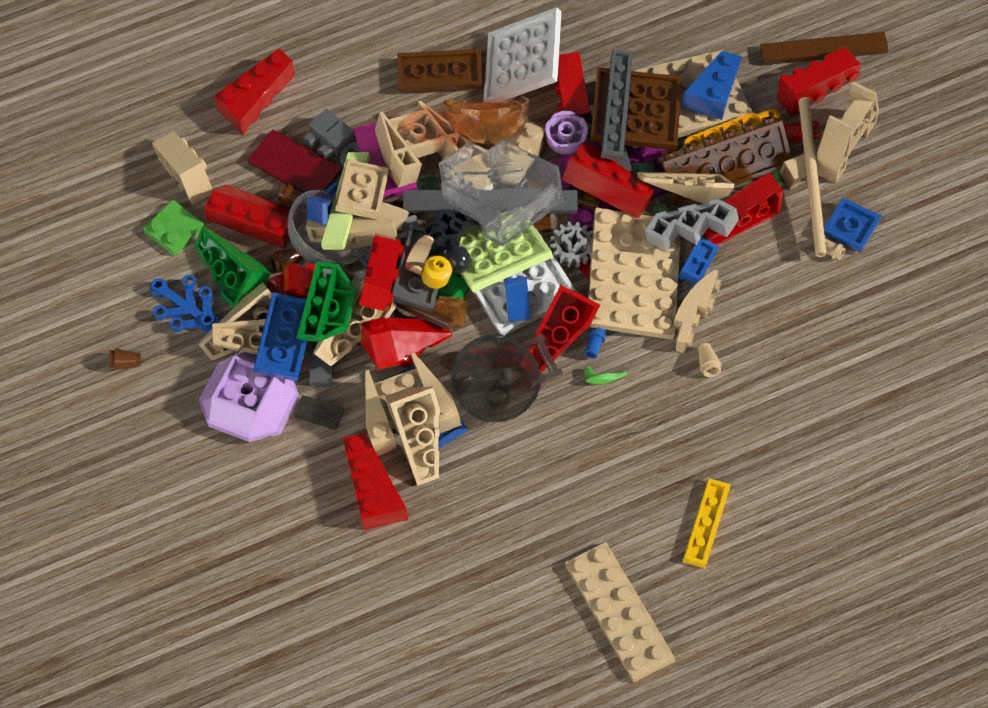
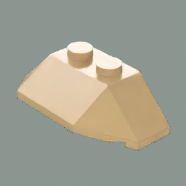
M526 122L505 126L490 155L502 185L516 190L524 189L527 183V176L531 175L547 143L545 125L536 122Z

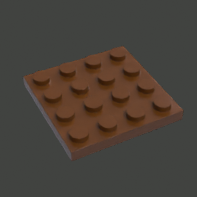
M597 67L591 142L602 143L609 68ZM631 71L624 145L677 150L682 76Z

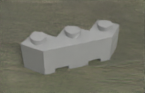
M720 199L710 200L709 203L698 206L693 204L678 208L677 211L657 213L645 229V234L649 243L666 252L677 235L697 244L708 227L727 237L739 221L737 209Z

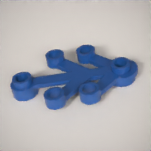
M185 275L182 279L186 290V300L170 290L165 280L157 278L151 282L150 290L154 297H165L178 306L166 309L164 306L159 305L153 310L154 317L159 321L174 317L170 320L172 331L180 332L183 329L200 328L208 333L212 330V324L219 323L218 315L212 312L211 298L213 293L210 287L203 286L199 289L200 299L203 300V312L196 308L194 290L196 280L193 275ZM188 280L193 281L191 284H186ZM204 292H209L206 296L202 295ZM159 311L164 312L162 315H157ZM191 315L195 319L183 321L178 316ZM212 319L208 323L204 322L205 320ZM175 323H181L177 327L173 326Z

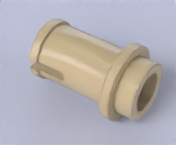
M825 238L826 254L832 256L833 260H840L845 253L843 245L836 244Z

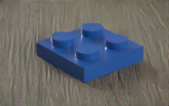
M842 198L824 227V235L861 253L880 223L882 216Z

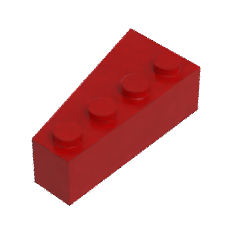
M280 48L214 95L217 110L244 136L252 122L255 123L262 110L272 103L274 96L279 94L295 76L293 61Z
M366 433L343 437L363 529L367 530L409 520L407 508Z

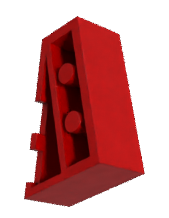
M580 51L559 54L557 82L554 83L555 95L559 96L560 103H557L558 112L572 111L576 116L586 119L589 118L590 109Z

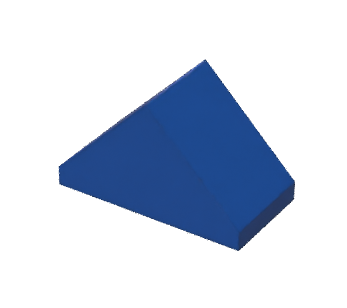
M336 194L307 197V219L327 225Z

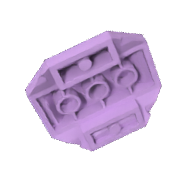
M240 351L217 364L198 400L207 424L211 428L248 442L260 440L268 436L280 435L299 399L296 385L292 380L253 372L257 354ZM246 391H252L248 395L243 394Z

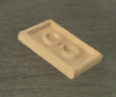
M347 159L335 211L378 220L389 168Z

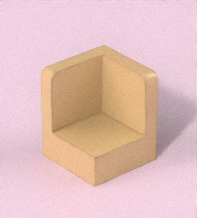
M804 154L785 161L779 171L789 190L797 187L801 178L807 176Z

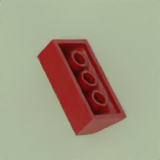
M227 184L215 189L204 206L208 221L282 249L286 248L303 217L302 212Z

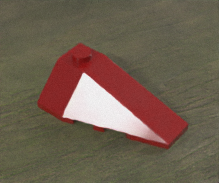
M560 284L520 365L541 374L591 325L600 304Z
M378 318L361 322V344L377 370L399 365L405 362V358L415 353L418 355L421 349L434 347L452 337L450 330L422 319Z

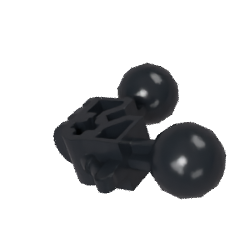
M456 204L452 211L439 212L436 221L426 225L425 232L434 239L431 246L433 250H447L444 258L452 265V273L461 274L466 272L471 265L470 253L467 249L459 247L461 237H467L468 229L472 227L486 233L494 231L499 225L500 217L498 211L492 206L483 205L478 207L473 215H467L465 209H461V206Z

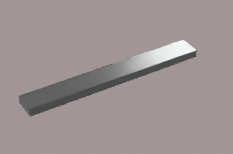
M404 190L403 209L409 213H439L442 211H452L454 205L458 204L461 206V209H465L466 213H474L478 207L483 205L492 206L498 213H577V190Z

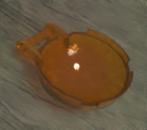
M520 96V101L512 100L510 102L507 99L503 100V102H472V100H467L466 103L462 101L454 103V98L443 102L447 119L457 134L468 141L481 145L497 144L509 139L522 126L529 110V99Z

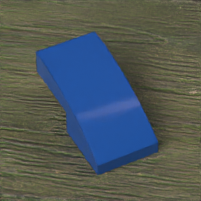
M527 277L505 278L508 322L531 320Z

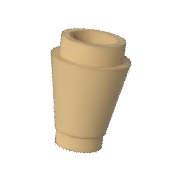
M709 343L701 344L698 347L700 371L706 377H714L721 372L722 364Z

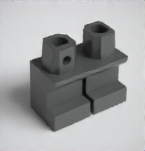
M328 109L323 110L309 124L310 131L303 137L304 143L310 148L320 143L321 146L317 151L325 159L332 155L338 158L341 151L349 143L356 141L354 130L340 121Z

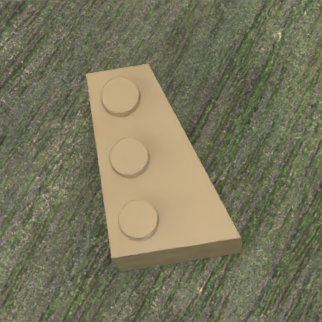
M173 131L152 143L158 159L170 176H174L180 183L178 186L181 191H186L192 206L212 194L213 189L205 171L207 165L202 157L198 158L192 146L189 148L183 136L179 137Z

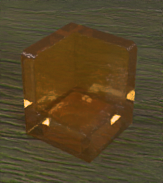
M439 296L437 311L453 317L454 325L465 327L468 301L459 297Z

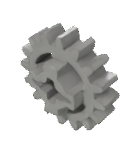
M568 222L567 227L561 224L559 231L554 230L553 237L550 238V250L554 252L553 256L555 259L560 258L559 264L567 262L569 268L572 263H575L577 268H579L580 262L587 265L588 259H591L593 230L587 232V225L581 228L579 227V222L575 226Z

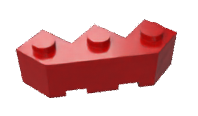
M378 233L374 234L359 305L381 311H386L387 306L391 307L394 294L390 293L392 283H396L399 270L396 269L397 259H401L404 246L401 245V239Z

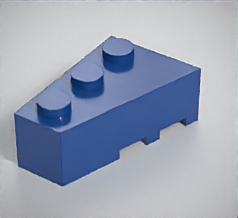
M721 51L684 92L681 108L722 120L739 71L742 56Z

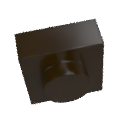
M581 190L577 207L595 212V209L600 207L602 200Z

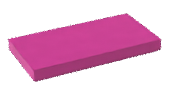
M377 122L354 128L360 152H369V164L385 167L375 133ZM388 174L383 200L403 195L404 190H417L416 182L398 187Z

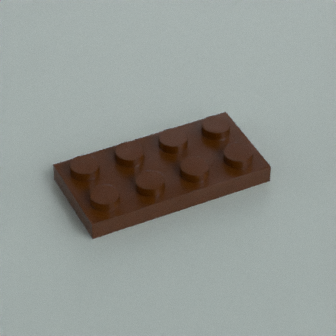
M481 49L397 53L399 93L483 88Z

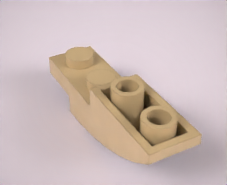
M353 216L344 249L371 246L375 233L394 238L397 237L394 219L379 218L376 220ZM312 220L307 221L306 230L310 242H322L326 225Z
M713 270L703 277L690 290L679 307L674 319L675 331H679L676 341L677 352L685 353L686 347L691 346L694 334L691 333L693 327L697 328L700 317L706 318L707 312L712 311L715 298H712L714 292L718 293L721 285V280L718 279V270Z

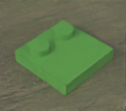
M172 200L143 230L144 233L172 255L176 256L200 233L205 225L176 201Z

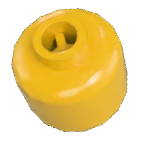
M442 256L429 257L425 261L421 272L424 284L433 289L444 287L450 279L452 265Z

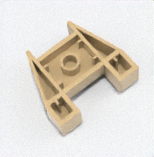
M854 81L852 82L848 104L843 117L839 116L837 119L831 115L829 116L819 149L815 154L819 176L836 184L846 169L848 156L861 136L867 137L877 122L879 107L876 92Z
M418 101L415 112L388 119L383 111L379 113L375 133L385 167L389 168L388 174L398 187L417 181L422 166L418 160L419 157L438 152L450 168L456 163L472 157L475 147L467 136L422 101Z
M415 353L411 354L415 369L374 383L369 370L365 371L366 429L371 444L378 456L398 449L391 430L395 428L385 396L403 389L432 386L440 407V433L462 426L452 395Z

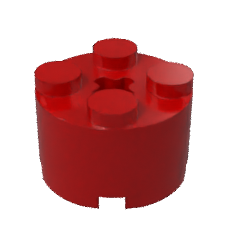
M306 263V267L292 264L285 267L283 294L307 299L316 264Z

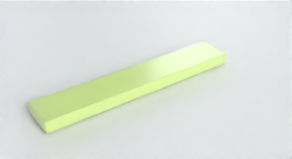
M348 152L346 160L369 164L370 155L369 152ZM346 161L321 242L323 250H344L353 220V214L335 211Z

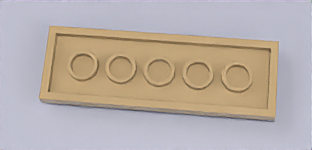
M607 542L565 562L567 570L633 683L675 662L674 655Z

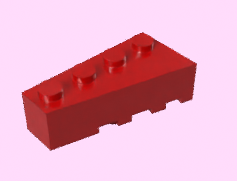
M846 47L824 56L822 62L815 60L810 62L809 66L804 70L800 67L793 70V75H781L779 77L777 101L791 117L798 113L800 114V98H809L810 106L814 103H820L830 93H836L843 85L855 81L859 77L861 64Z
M584 141L570 158L562 177L563 181L638 219L646 210L654 191L653 187L643 182L614 160L601 158V151L587 141Z
M770 172L766 173L723 201L737 209L739 219L727 237L709 227L702 237L716 245H720L780 214L783 190Z

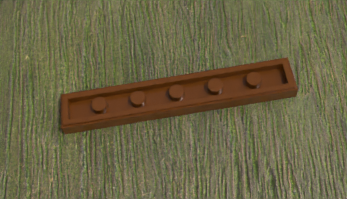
M885 32L764 43L760 44V52L763 65L821 60L824 56L844 47L853 56L888 53V45Z

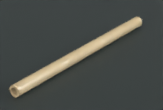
M804 97L799 99L815 255L817 257L826 256V245L809 98Z

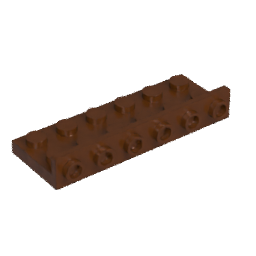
M767 116L756 124L747 123L742 125L741 129L726 130L722 132L721 136L706 137L701 143L686 144L681 150L666 151L662 154L663 156L657 158V161L662 165L663 173L721 174L733 182L734 185L763 176L768 172L780 170L784 162L792 159L783 121L774 116ZM669 191L673 206L692 201V199Z

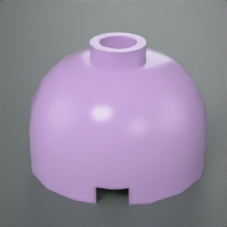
M572 111L555 113L546 123V141L549 147L559 154H573L587 140L588 125L585 119L576 116Z

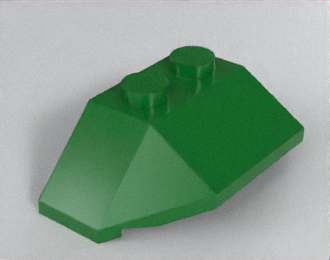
M316 262L297 335L298 340L321 342L348 330L357 290L342 271L339 264Z

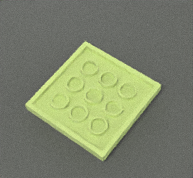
M499 213L500 222L494 231L486 233L472 227L468 229L467 237H461L459 247L467 249L471 255V265L461 275L472 292H476L553 258L550 248L524 213Z

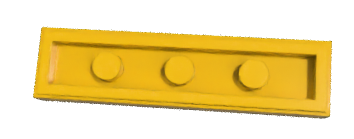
M708 478L683 563L706 568L731 484Z

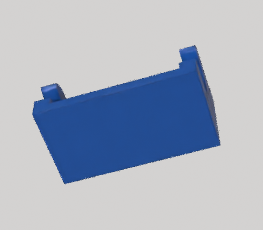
M701 237L679 273L678 281L682 283L687 279L691 281L690 287H694L705 275L719 246Z

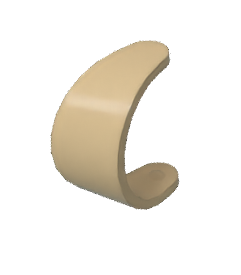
M425 235L414 244L405 261L406 270L421 274L434 241L431 236Z

